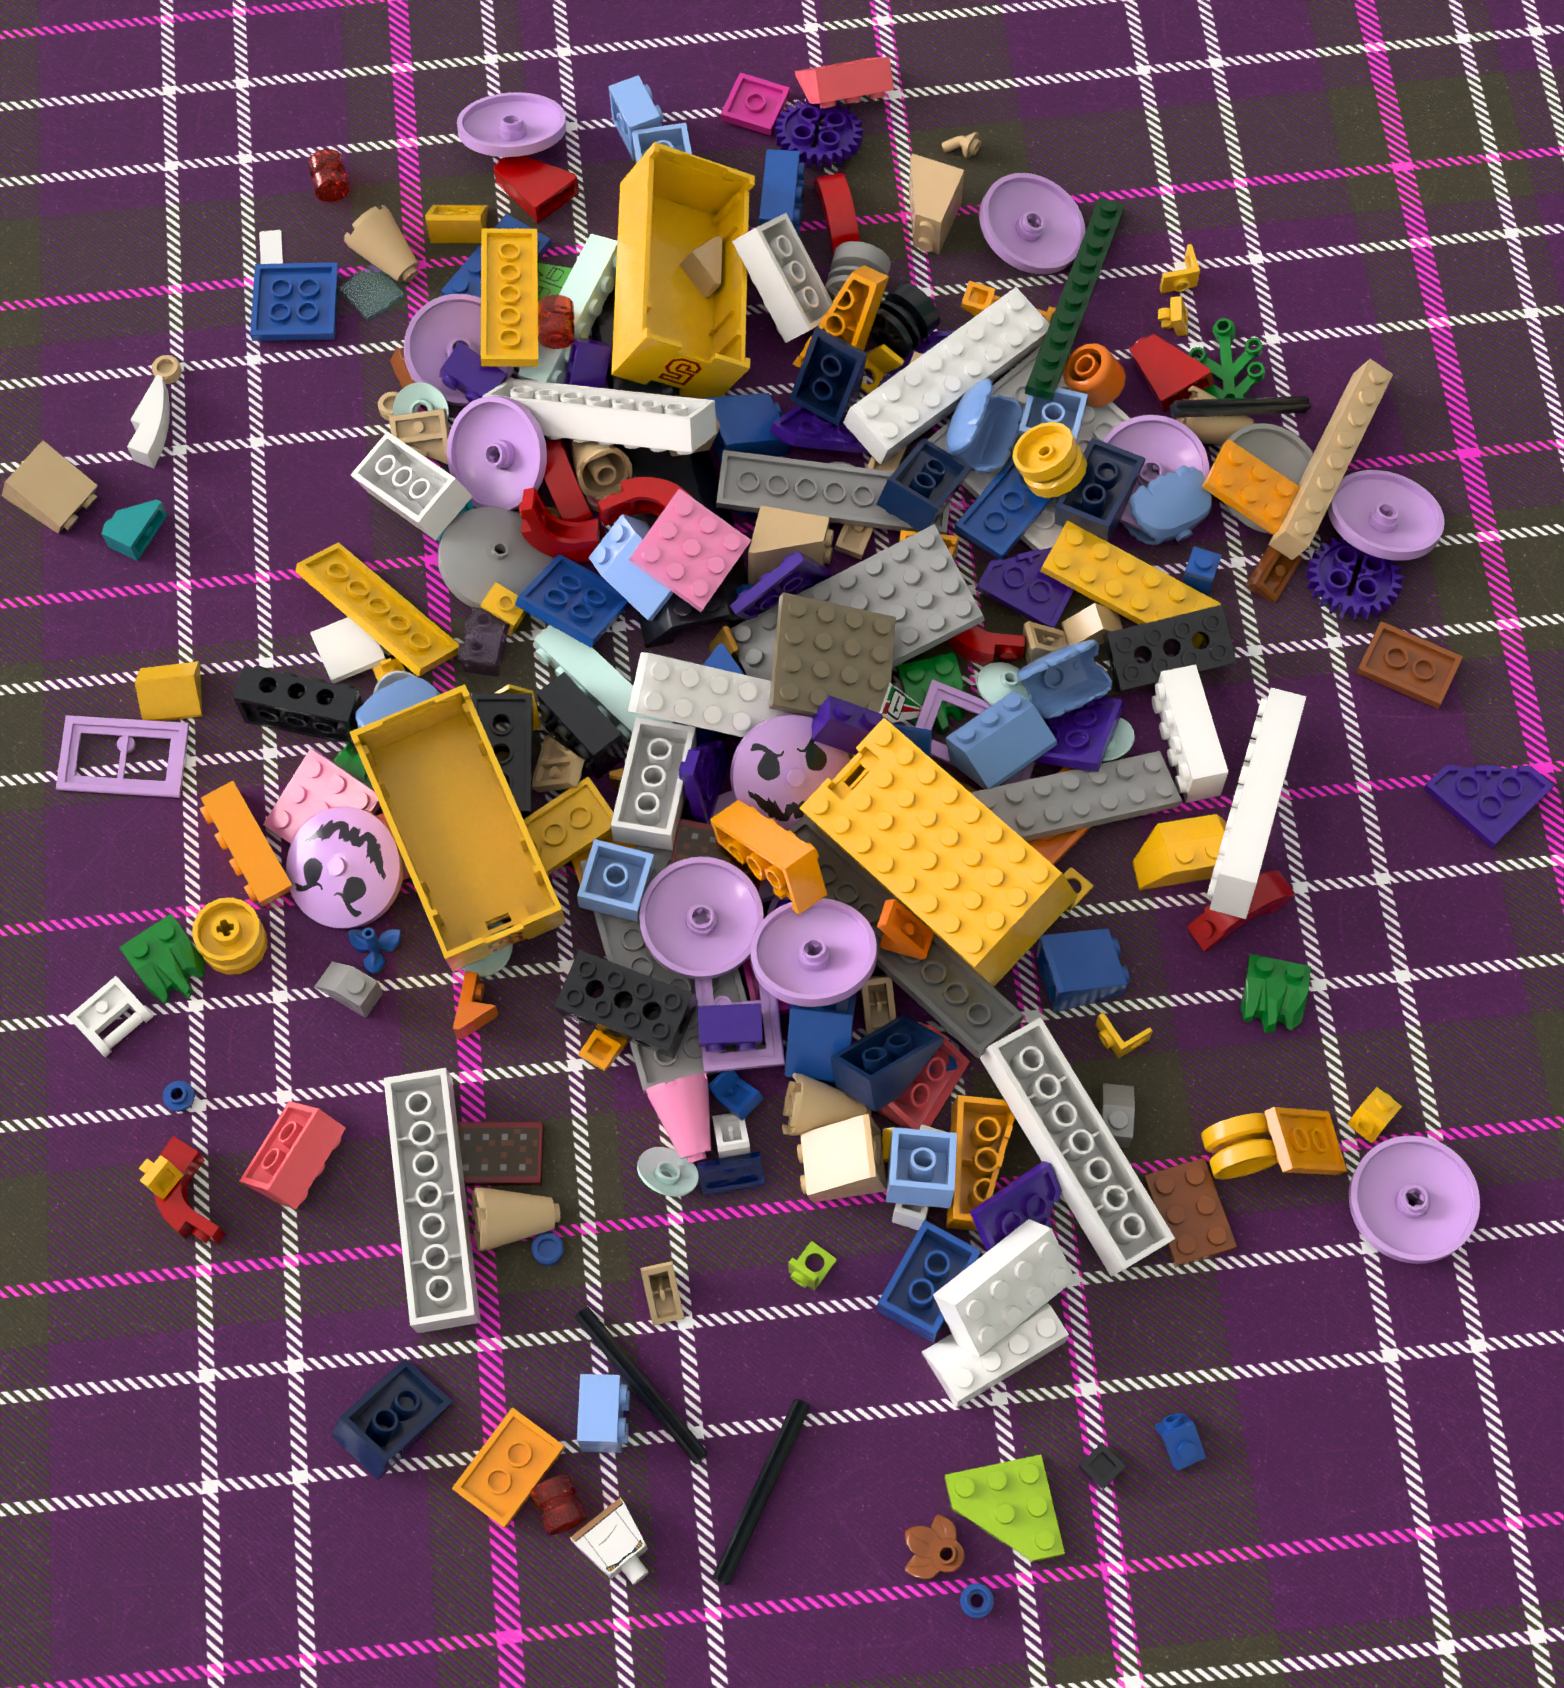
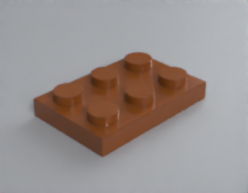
M1380 621L1356 674L1439 709L1463 656Z
M1205 1158L1144 1175L1143 1180L1148 1194L1175 1237L1174 1240L1167 1243L1175 1268L1236 1250V1242Z

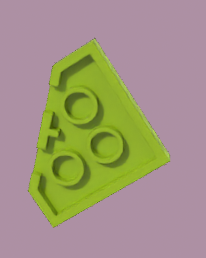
M1042 1455L960 1471L944 1476L951 1509L978 1525L980 1529L1019 1552L1021 1556L1030 1562L1063 1556L1065 1554Z

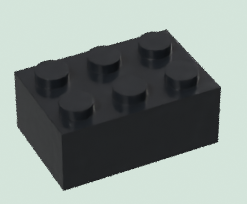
M565 672L536 693L539 703L537 709L542 716L540 722L548 732L554 731L560 737L558 740L561 744L585 760L582 769L587 774L592 772L599 779L626 758L622 733Z

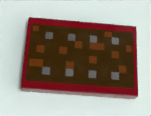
M685 819L679 820L670 865L691 857L717 858L736 866L744 872L753 882L759 893L761 881L753 874L747 862L742 865L717 842L711 824Z
M457 1122L465 1185H542L543 1122Z

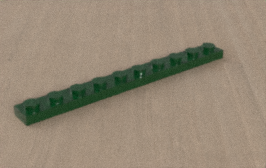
M1099 197L1026 384L1025 394L1053 401L1123 216L1125 204Z

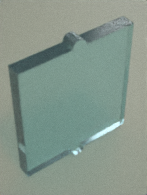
M373 264L360 273H354L353 278L338 287L339 291L368 322L381 312L388 311L391 305L404 297V293L395 283Z

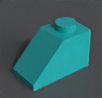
M149 501L116 511L113 517L104 524L101 534L109 548L138 561L168 515L161 501Z

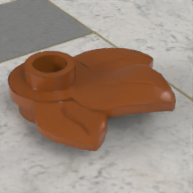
M937 1515L932 1522L931 1528L914 1526L905 1531L906 1544L911 1552L915 1554L905 1567V1571L911 1576L919 1579H932L940 1572L953 1573L962 1567L965 1560V1551L962 1545L957 1542V1529L948 1518ZM946 1550H952L953 1552L952 1558L949 1560H943L942 1558Z

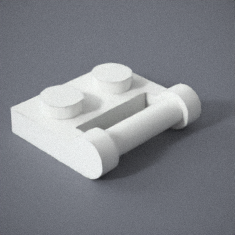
M117 976L68 1016L105 1058L112 1053L111 1049L143 1021L147 1023L153 1018L151 1013ZM132 1007L135 1013L103 1040L98 1036L113 1021Z

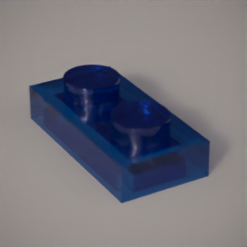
M759 1151L697 1162L703 1196L765 1185Z

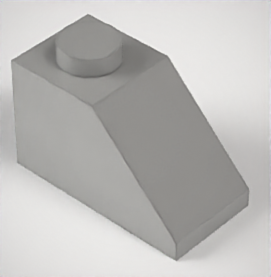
M333 961L315 985L316 989L365 1018L383 995L378 981L353 966Z
M1103 1083L1100 1115L1119 1147L1129 1148L1133 1139L1135 1115L1134 1086Z

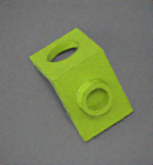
M811 1241L797 1260L791 1258L789 1261L790 1277L798 1285L804 1288L809 1286L815 1291L837 1259ZM817 1254L824 1259V1267L820 1271L812 1272L806 1267L805 1262L810 1255Z

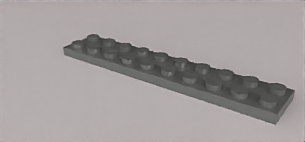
M806 816L788 829L797 838L805 843H811L816 848L819 855L817 860L827 891V896L824 898L851 906L860 912L870 923L877 943L876 965L975 1057L980 1058L988 1046L1002 1039L1023 1020L1024 1015L936 934L933 935L927 957L923 960L880 948L879 945L883 932L877 925L885 901L896 898Z

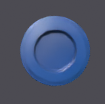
M542 1233L532 1243V1254L535 1260L543 1266L557 1264L564 1255L563 1242L554 1233Z

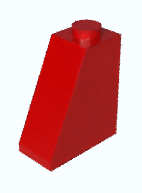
M527 156L502 158L493 167L496 184L537 224L579 194L578 179L574 173Z
M1155 334L1138 339L1129 348L1134 363L1164 412L1170 410V405L1175 400L1189 399L1192 393L1187 392V390L1191 386L1204 390L1215 384L1212 373L1207 366Z

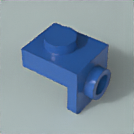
M735 1070L722 1071L708 1085V1089L718 1104L740 1120H743L764 1099L758 1090L740 1079Z
M1184 1413L1168 1415L1163 1419V1422L1155 1425L1157 1433L1163 1438L1172 1467L1176 1471L1206 1459L1195 1424Z

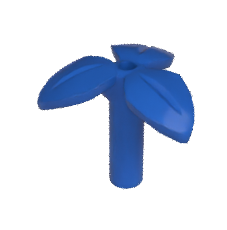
M370 927L364 930L352 929L348 931L349 940L354 949L358 952L370 951V954L363 961L364 968L368 973L376 974L383 969L386 961L380 952H393L401 939L400 930H387L380 935L379 939Z

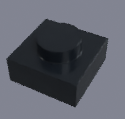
M1102 1442L1078 1468L1103 1491L1124 1470L1126 1465Z

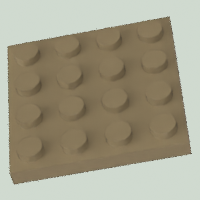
M783 592L779 596L769 708L812 717L830 695L879 713L891 683L896 617Z

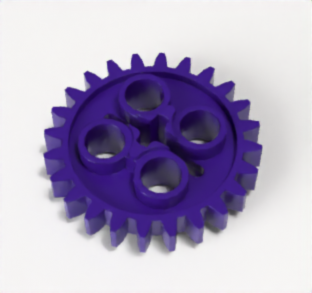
M806 98V104L796 101L795 108L788 105L787 112L781 111L780 118L776 119V146H780V150L800 151V163L806 162L807 168L812 163L816 164L818 169H821L822 164H826L830 169L832 168V162L841 166L842 158L850 161L851 154L857 155L858 148H861L863 135L861 120H857V113L850 114L849 106L841 109V102H837L836 106L820 108L819 103L810 104ZM824 118L823 126L820 128L819 131V124L821 122V119ZM818 137L817 146L814 148V141Z
M1331 537L1329 544L1321 543L1319 550L1314 551L1312 559L1309 561L1306 578L1309 579L1307 587L1308 589H1314L1312 598H1322L1320 607L1327 604L1331 606L1330 614L1339 610L1340 618L1343 619L1346 613H1349L1352 620L1355 621L1358 614H1361L1362 618L1367 620L1371 612L1377 618L1380 611L1387 612L1390 604L1394 605L1399 596L1403 576L1399 575L1402 567L1394 565L1396 560L1383 559L1367 554L1352 546L1342 537L1339 542ZM1357 558H1362V564L1352 595L1348 597L1346 593Z

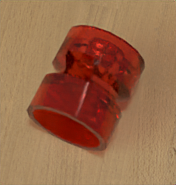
M323 149L313 153L308 158L307 163L311 178L313 179L312 183L316 197L324 202H335L345 198L349 194L350 186L341 154L333 149Z
M549 295L539 300L538 321L540 323L538 324V341L542 346L551 349H563L573 344L575 340V326L573 322L575 313L574 302L570 298L562 295Z
M562 1474L548 1479L530 1490L536 1508L544 1511L540 1518L548 1536L569 1530L587 1519L580 1500L573 1499L576 1490L569 1474Z

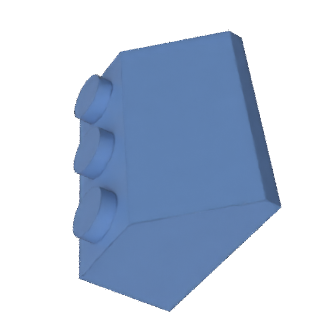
M1015 690L946 737L950 763L984 789L999 786L1057 745L1056 738L1034 704Z

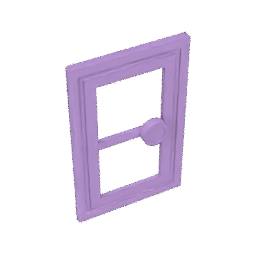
M932 679L915 727L932 730L942 701L977 715L991 707V705L981 698ZM932 740L931 757L951 764L947 745ZM1030 763L1003 782L1002 785L1029 780L1035 763Z
M66 715L56 790L180 798L190 724ZM81 734L121 736L117 740V747L121 751L117 778L76 776ZM132 737L171 739L166 781L124 779L127 753H131L136 747V742Z
M694 979L696 999L698 1000L697 1011L698 1006L761 1003L766 1049L727 1053L706 1052V1047H701L704 1073L785 1065L778 999L767 992L759 983L760 1000L731 1003V1000L726 996H718L714 1000L712 979Z

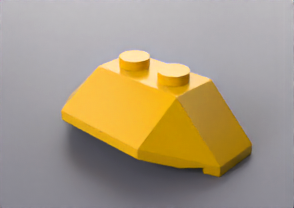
M1213 814L1158 823L1132 862L1138 889L1145 890L1211 879L1227 822L1219 815Z

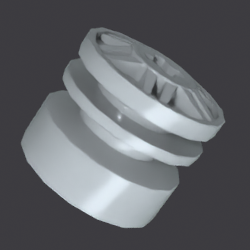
M850 241L840 244L835 250L830 268L831 271L825 285L832 302L850 274L863 265L888 276L891 266L889 257L881 249L868 243Z

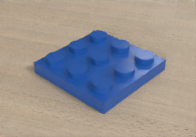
M338 262L255 264L250 329L252 341L336 339L339 285Z
M558 554L517 597L515 606L590 648L630 605L604 578L561 554Z

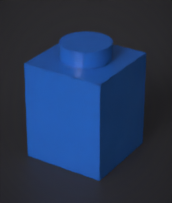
M1194 546L1182 582L1209 596L1222 555Z

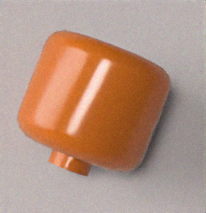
M1097 343L1085 344L1069 355L1063 372L1064 382L1071 391L1088 394L1086 405L1090 407H1102L1113 402L1122 392L1126 381L1123 366L1105 346Z

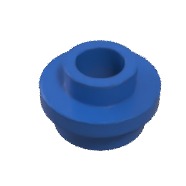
M174 1081L167 1085L163 1092L164 1104L168 1109L175 1112L188 1109L195 1098L193 1088L185 1081ZM182 1091L183 1096L180 1099H173L175 1092Z
M975 1583L963 1590L960 1597V1605L964 1613L969 1617L983 1618L993 1608V1594L985 1585ZM972 1596H980L983 1599V1605L978 1608L972 1606L970 1602Z

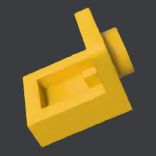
M1376 1087L1349 1120L1348 1126L1367 1141L1373 1143L1402 1106L1393 1100L1390 1095Z

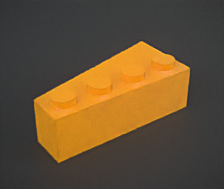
M865 265L853 271L834 299L828 312L824 314L818 327L864 352L889 276ZM812 336L806 342L804 349L797 356L793 365L801 368Z
M234 781L201 797L205 806L199 809L207 823L214 822L219 830L214 836L222 850L229 848L234 858L229 860L236 875L240 876L243 874L249 883L244 886V889L252 903L258 900L263 907L289 893L290 888L293 886Z
M737 800L710 819L717 842L742 865L747 862L753 874L760 881H763L765 878L768 879L774 887L773 892L780 899L787 896L793 903L791 905L792 909L798 915L827 896L817 860L819 855L811 843H805L800 840L792 831H786L772 818H766L755 807H749L740 800Z
M958 1095L952 1104L950 1133H957L955 1188L951 1207L947 1208L946 1228L978 1231L970 1211L993 1195L1015 1119L1014 1114L1003 1099Z

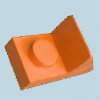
M896 899L885 901L877 925L883 932L879 947L916 959H926L934 932Z
M465 971L453 1025V1031L458 1039H464L499 1015L495 1005L478 1003L482 1002L485 985L481 983L478 972Z

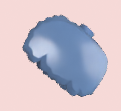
M982 379L965 392L954 410L947 431V451L971 466L973 471L979 473H991L993 470L1002 468L1005 465V462L1011 455L1009 450L1014 446V441L1018 437L1019 423L1024 413V407L1017 400L1001 395L990 396L994 388L991 379Z
M1183 465L1177 469L1176 473H1166L1165 476H1158L1156 480H1151L1147 488L1143 485L1140 486L1129 497L1131 516L1142 530L1123 524L1129 531V534L1136 537L1137 541L1148 545H1158L1175 538L1177 542H1181L1193 534L1191 530L1205 520L1212 506L1211 493L1202 488L1205 481L1202 471L1197 470L1193 466L1188 468L1186 465Z
M1095 640L1083 641L1054 650L1018 671V681H1023L1029 694V701L1034 704L1042 718L1060 717L1065 712L1082 708L1085 704L1092 702L1094 699L1101 698L1111 691L1112 680L1109 674L1094 661V657L1098 655L1099 644Z
M407 677L395 681L385 688L377 690L356 711L358 728L440 695V693L422 678Z

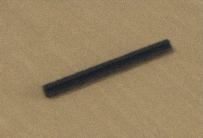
M1307 396L1175 400L1170 405L1171 415L1174 418L1306 413L1307 410L1311 409Z
M589 1307L581 1309L575 1316L577 1322L694 1464L700 1463L708 1455L704 1446Z
M794 1399L713 1574V1579L720 1584L728 1586L732 1580L810 1409L809 1404L805 1401Z

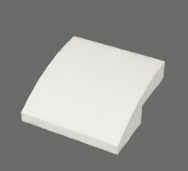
M349 617L310 632L332 684L379 665L381 661L386 660L380 644Z

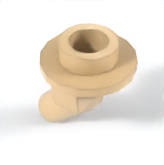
M974 132L967 136L954 137L942 142V148L947 153L961 147L965 158H969L971 155L975 156L981 147L979 133Z

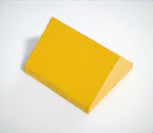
M433 205L425 214L430 242L481 243V228H486L487 205Z
M199 661L140 668L135 680V687L142 720L169 721L203 716Z

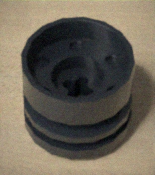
M900 282L885 296V301L881 300L870 334L880 346L884 344L899 357L906 358L920 344L921 339L928 337L940 325V316L931 299L922 290L909 282Z

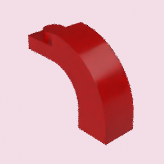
M843 173L817 177L816 181H813L814 192L823 208L829 246L834 255L836 248L840 244L850 241L860 242L855 209L849 186Z
M546 439L547 464L544 479L562 520L581 522L593 517L584 493L577 482L562 439Z
M654 477L631 478L620 482V493L608 495L603 500L598 501L599 514L604 526L615 523L622 514L632 516L648 513L660 516L678 489H681L689 496L691 495L677 484Z
M535 487L523 490L522 502L519 503V512L522 518L521 534L528 543L542 553L554 558L561 554L574 562H591L589 556L607 534L599 518L582 522H568L558 519L547 511Z
M976 625L946 640L960 656L982 666L993 663L994 657H1000L1006 661L1023 659L1025 636L991 633Z
M1279 870L1265 872L1258 876L1246 919L1210 910V903L1204 908L1205 912L1191 922L1187 928L1202 950L1209 951L1247 921L1262 914L1274 913L1296 894Z
M172 1136L160 1155L171 1162L183 1176L164 1200L154 1194L157 1207L168 1224L184 1239L191 1232L194 1237L205 1244L210 1239L219 1245L226 1234L219 1226L191 1209L188 1201L189 1184L205 1159L198 1151Z

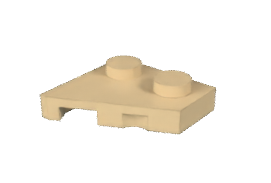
M446 409L389 416L390 430L393 436L421 455L448 464L447 442L450 432Z
M546 735L533 775L532 789L537 792L577 788L582 776L581 771L585 760L559 741Z

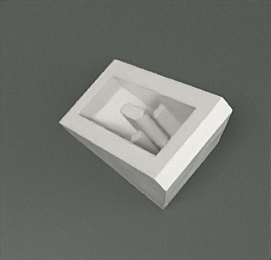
M732 1113L712 1116L720 1164L751 1159L745 1118L740 1120Z

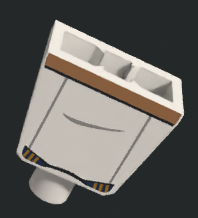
M621 1497L570 1537L574 1545L611 1579L623 1571L634 1585L649 1573L638 1558L648 1548Z

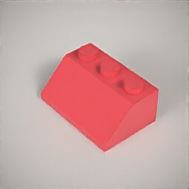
M890 57L865 58L795 71L796 78L809 103H819L820 108L836 106V100L844 99L845 104L861 101L860 96L869 95V99L885 97V91L894 90Z
M922 1023L919 1024L942 1036L944 1043L903 1094L884 1108L877 1110L881 1116L902 1128L920 1130L921 1124L931 1127L970 1063L935 1026ZM948 1055L956 1059L957 1069L946 1071V1064H950ZM930 1065H932L931 1073H929Z
M289 1101L239 1182L280 1205L297 1209L306 1199L308 1189L315 1178L324 1170L325 1162L330 1153L340 1144L341 1136L346 1128L319 1108Z

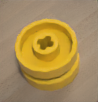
M1047 422L1030 428L1019 438L1014 446L1012 457L1015 466L1024 477L1029 489L1036 496L1044 498L1059 497L1077 486L1086 473L1087 461L1080 446L1077 445L1070 429L1062 423Z
M233 897L219 898L208 903L197 914L193 923V940L197 949L202 954L206 963L215 971L227 975L242 974L253 969L263 959L267 949V933L255 910L245 901Z
M1265 1113L1236 1116L1218 1122L1203 1130L1201 1137L1205 1150L1215 1154L1209 1160L1215 1179L1223 1180L1247 1176L1278 1163L1274 1142L1267 1139L1270 1134L1267 1129Z

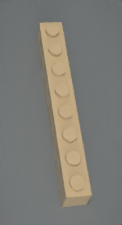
M1369 359L1353 373L1298 484L1300 488L1279 530L1273 534L1268 544L1291 560L1310 546L1393 376L1391 372L1372 359Z

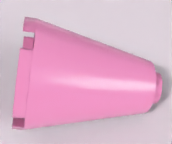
M706 1073L678 1078L675 1081L664 1082L646 1089L648 1098L681 1159L687 1158L688 1163L706 1159L705 1153L711 1151L709 1089Z

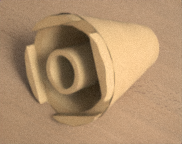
M381 205L382 209L380 210L376 206L372 207L355 220L352 224L355 230L351 235L346 232L344 242L349 248L397 282H410L418 274V261L390 210L385 205Z
M1191 386L1187 390V392L1192 393L1189 400L1218 399L1196 386ZM1247 415L1176 418L1177 421L1191 429L1202 444L1223 445L1237 430L1253 424V419Z
M570 439L576 479L582 492L586 496L595 497L596 500H603L608 495L620 493V482L627 480L628 476L631 479L633 474L632 463L628 456L614 445L602 446L596 441L577 443Z
M793 1073L792 1076L796 1082L789 1081L783 1108V1116H789L788 1125L782 1124L783 1134L797 1136L865 1114L871 1116V1109L835 1087L804 1074Z
M484 1187L474 1188L475 1190H473L472 1220H475L476 1230L473 1231L477 1251H488L553 1230L555 1223L560 1222V1207L558 1203L554 1204L552 1197Z

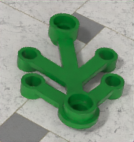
M1221 318L1213 325L1214 338L1220 345L1221 366L1208 358L1205 350L1201 347L1191 349L1189 356L1194 358L1196 355H1202L1201 358L1195 360L1207 366L1213 376L1223 381L1224 390L1211 385L1204 389V391L1218 399L1244 398L1256 382L1261 381L1265 377V369L1262 363L1253 362L1248 366L1255 357L1262 354V342L1258 338L1248 339L1245 343L1246 350L1233 363L1231 342L1236 337V328L1231 320ZM1223 327H1228L1226 330H1220ZM1253 345L1259 346L1255 350L1250 349V347ZM1248 366V376L1235 388V379ZM1256 369L1261 370L1258 374H1252Z

